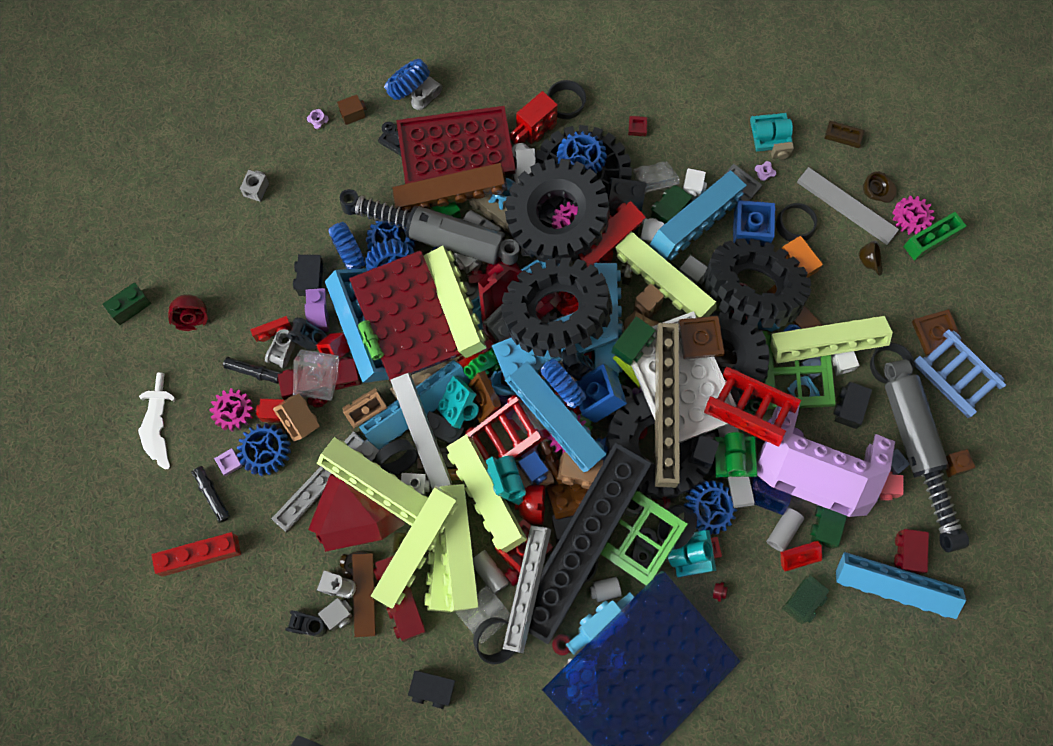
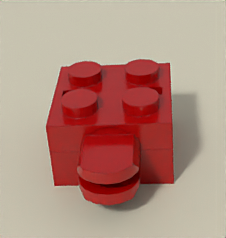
M540 92L516 113V128L510 133V141L514 145L523 143L525 140L530 144L540 141L544 133L548 130L551 131L557 124L558 104L546 93Z

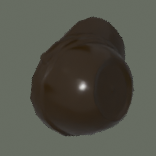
M878 171L867 176L863 184V191L872 200L889 203L896 195V186L885 173Z
M871 241L860 249L858 253L859 258L867 269H872L881 276L883 268L880 247L877 241Z

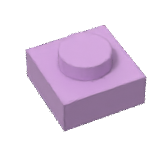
M232 448L214 458L224 476L242 467Z

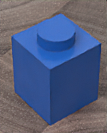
M535 451L518 462V467L531 485L535 483L539 485L547 479L546 476L549 470Z

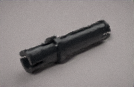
M226 357L224 360V369L250 375L260 381L267 380L279 384L278 374H281V372L267 369L263 365L256 366L230 357Z
M203 466L195 468L191 473L199 485V491L204 494L218 522L222 523L228 520L231 516L217 494L214 482L209 479Z

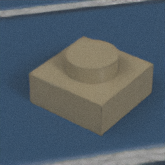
M793 143L774 144L771 151L772 159H786L790 157L794 149Z

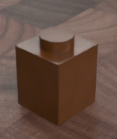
M357 94L337 102L346 125L366 118L364 113L367 110L363 100H359Z
M968 449L946 456L950 467L946 470L948 478L966 473L975 468Z

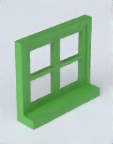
M762 331L769 348V370L765 384L775 388L774 375L796 374L798 397L796 398L801 400L799 408L835 407L831 355L820 356V366L799 367V360H795V367L774 368L773 354L770 348L771 335H767V331ZM822 373L824 396L802 397L800 374ZM770 402L767 409H775L777 405Z
M637 490L632 500L644 507L643 512L633 527L622 519L619 523L630 530L628 536L619 549L607 543L601 555L646 586H651L656 580L657 573L688 526V523ZM651 512L673 526L662 546L640 532ZM637 535L659 549L648 569L626 555L627 550Z

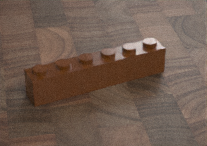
M501 163L392 187L395 208L398 209L400 207L402 211L407 209L408 213L412 211L415 205L427 209L435 206L444 207L449 205V203H463L467 199H481L485 195H499L503 191L508 190L504 168Z

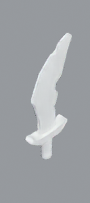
M157 373L155 391H146L139 396L142 400H150L145 418L138 431L143 449L152 460L156 459L158 465L162 468L169 469L170 464L165 439L160 435V431L164 428L161 416L163 415L165 400L175 402L176 398L163 391L165 374Z

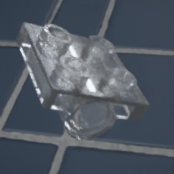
M658 162L654 165L633 169L636 181L647 182L645 193L654 192L657 189L671 188L673 185L679 184V177L668 162Z
M487 585L477 593L478 608L455 612L473 635L477 627L489 618L498 617L506 621L510 619L509 611ZM495 623L489 626L482 633L479 642L483 644L506 623Z

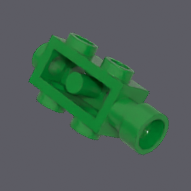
M493 348L484 354H480L464 367L463 372L471 381L478 372L485 371L487 376H489L491 372L494 373V371L498 372L501 370Z

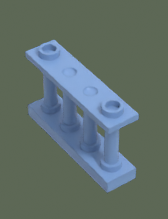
M948 329L943 334L947 339L928 357L922 358L919 356L913 362L914 366L969 418L977 412L974 407L981 398L995 386L1001 389L1006 384L1003 382L1004 378L999 373L992 372L960 341L961 337L955 331L951 332ZM953 344L961 353L945 368L936 372L931 367L932 363ZM967 358L975 367L959 382L950 386L945 381L947 379L946 376ZM982 372L989 381L969 399H964L959 395L961 393L960 390Z

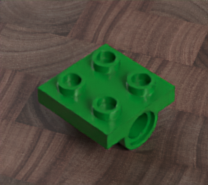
M731 432L724 437H715L716 441L719 442L715 454L716 477H757L755 436L745 437L743 433Z

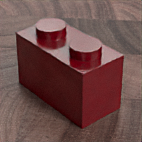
M903 529L896 534L895 545L898 546V551L894 557V564L898 569L920 575L927 573L929 532Z

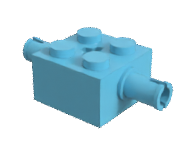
M629 592L617 603L613 600L610 603L604 601L595 610L597 613L594 616L589 614L580 622L581 626L578 629L580 633L569 643H566L572 654L574 655L587 643L593 649L624 625L628 621L624 613L634 604L638 603L636 598Z

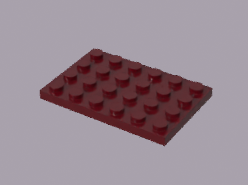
M505 106L396 120L405 184L498 163L502 164L505 175L516 174Z
M421 251L349 278L365 320L370 321L374 334L378 336V343L384 354L381 360L390 382L391 379L410 372L413 375L462 355L458 351L436 292L437 287Z

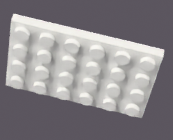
M693 311L663 323L678 324L679 319L696 318V315ZM680 333L679 443L728 425V423L704 413L710 396L718 398L726 383L715 358L683 359ZM654 340L649 348L647 346L644 347L642 350L643 356L638 363L635 361L632 363V368L655 419ZM729 393L725 403L736 407L732 395Z

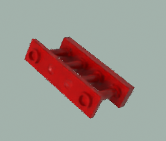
M726 367L723 373L726 383L718 398L710 396L704 413L779 447L786 433V430L781 427L789 411L796 413L801 400L744 375L738 370ZM733 386L744 390L736 407L725 403ZM751 394L763 399L755 416L743 411ZM770 402L782 407L774 424L762 420Z
M517 395L510 397L506 405L477 427H471L464 432L465 435L473 439L485 463L490 456L478 437L484 431L487 432L499 452V458L513 456L515 461L550 436L547 429L538 430L534 428L520 405L523 401ZM513 409L528 432V438L525 440L519 438L506 416ZM498 420L501 421L514 443V448L510 451L505 449L492 427Z

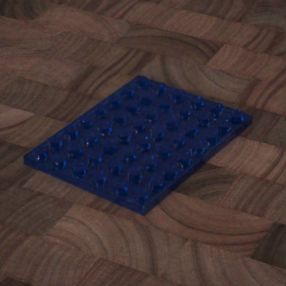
M661 571L542 691L591 746H660L741 661L664 571Z

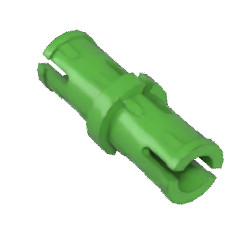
M370 321L360 322L358 328L363 336V344L369 350L371 359H381L384 354L379 346L378 336L372 330Z

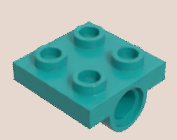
M786 113L751 116L750 123L756 152L772 150L774 144L792 142L793 125L791 119H787Z
M452 376L437 410L453 427L460 429L464 420H472L478 414L479 408L473 401L476 393L462 379Z
M503 456L499 459L494 457L487 459V472L493 480V490L496 495L520 505L523 502V497L526 495V490L514 457Z
M709 530L694 532L687 544L671 551L668 560L671 566L676 568L677 577L716 571Z

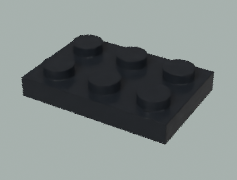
M610 177L607 192L610 215L613 217L618 213L616 210L623 203L627 205L630 201L642 213L647 182ZM639 227L633 231L636 236L638 235Z

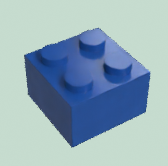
M738 200L734 208L733 242L735 243L736 239L745 238L747 243H749L750 239L760 240V246H764L765 242L772 243L775 232V203Z
M604 363L584 375L581 380L575 381L586 394V399L579 405L581 414L594 423L627 404L617 372Z

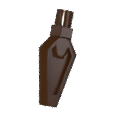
M548 441L540 443L543 449L542 454L545 456L546 464L557 483L561 485L563 484L562 480L557 479L560 464L558 457L553 453L554 450L549 446Z

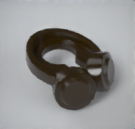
M356 551L349 555L343 554L339 562L340 567H342L341 572L343 576L350 580L353 578V568L348 567L350 563H353L352 554L368 553Z

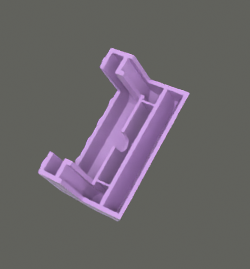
M800 405L796 413L789 411L781 427L786 430L780 446L777 447L765 441L756 458L757 475L773 488L849 517L867 516L877 502L890 473L895 441L876 434L873 445L869 444L866 448L863 461L793 434ZM777 406L775 408L771 424H774L782 407Z

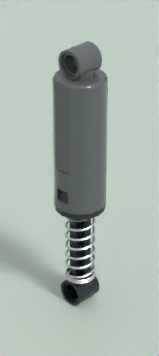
M352 189L344 190L340 194L341 208L345 214H356L362 217L367 215L369 219L374 217L376 221L389 222L390 226L396 224L397 228L403 226V229L406 230V238L438 248L444 246L448 251L451 250V252L492 265L496 264L499 258L507 265H512L518 260L519 244L513 239L505 240L504 232L417 205L408 213L407 209L402 211L400 207L395 209L393 205L389 207L386 203L384 205L379 204V201L373 202L372 198L366 200L365 196H358L357 192Z
M906 359L886 363L884 373L890 382L885 384V389L914 478L925 477L926 479L924 481V484L928 485L926 491L930 492L931 496L929 499L933 501L931 507H935L934 515L938 516L936 522L941 525L939 528L940 533H942L939 537L940 545L948 553L965 549L969 546V537L963 529H960L961 525L957 524L959 522V519L955 518L957 512L952 509L954 504L950 503L949 499L951 496L947 494L949 489L945 488L944 485L947 481H943L942 475L944 473H940L950 467L920 377L912 375V366Z

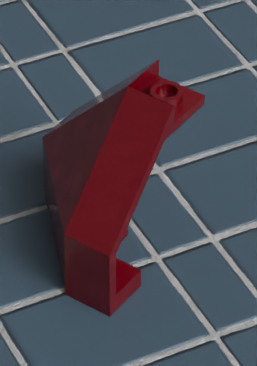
M502 264L496 265L478 282L483 332L494 344L497 341L483 322L503 304L504 292L509 293L508 285L512 280L519 282L517 275L522 272V270ZM557 292L550 293L540 300L536 308V315L539 319L555 308L562 300Z
M330 474L308 530L316 533L318 541L323 544L326 552L383 540L405 525L402 519L334 474Z

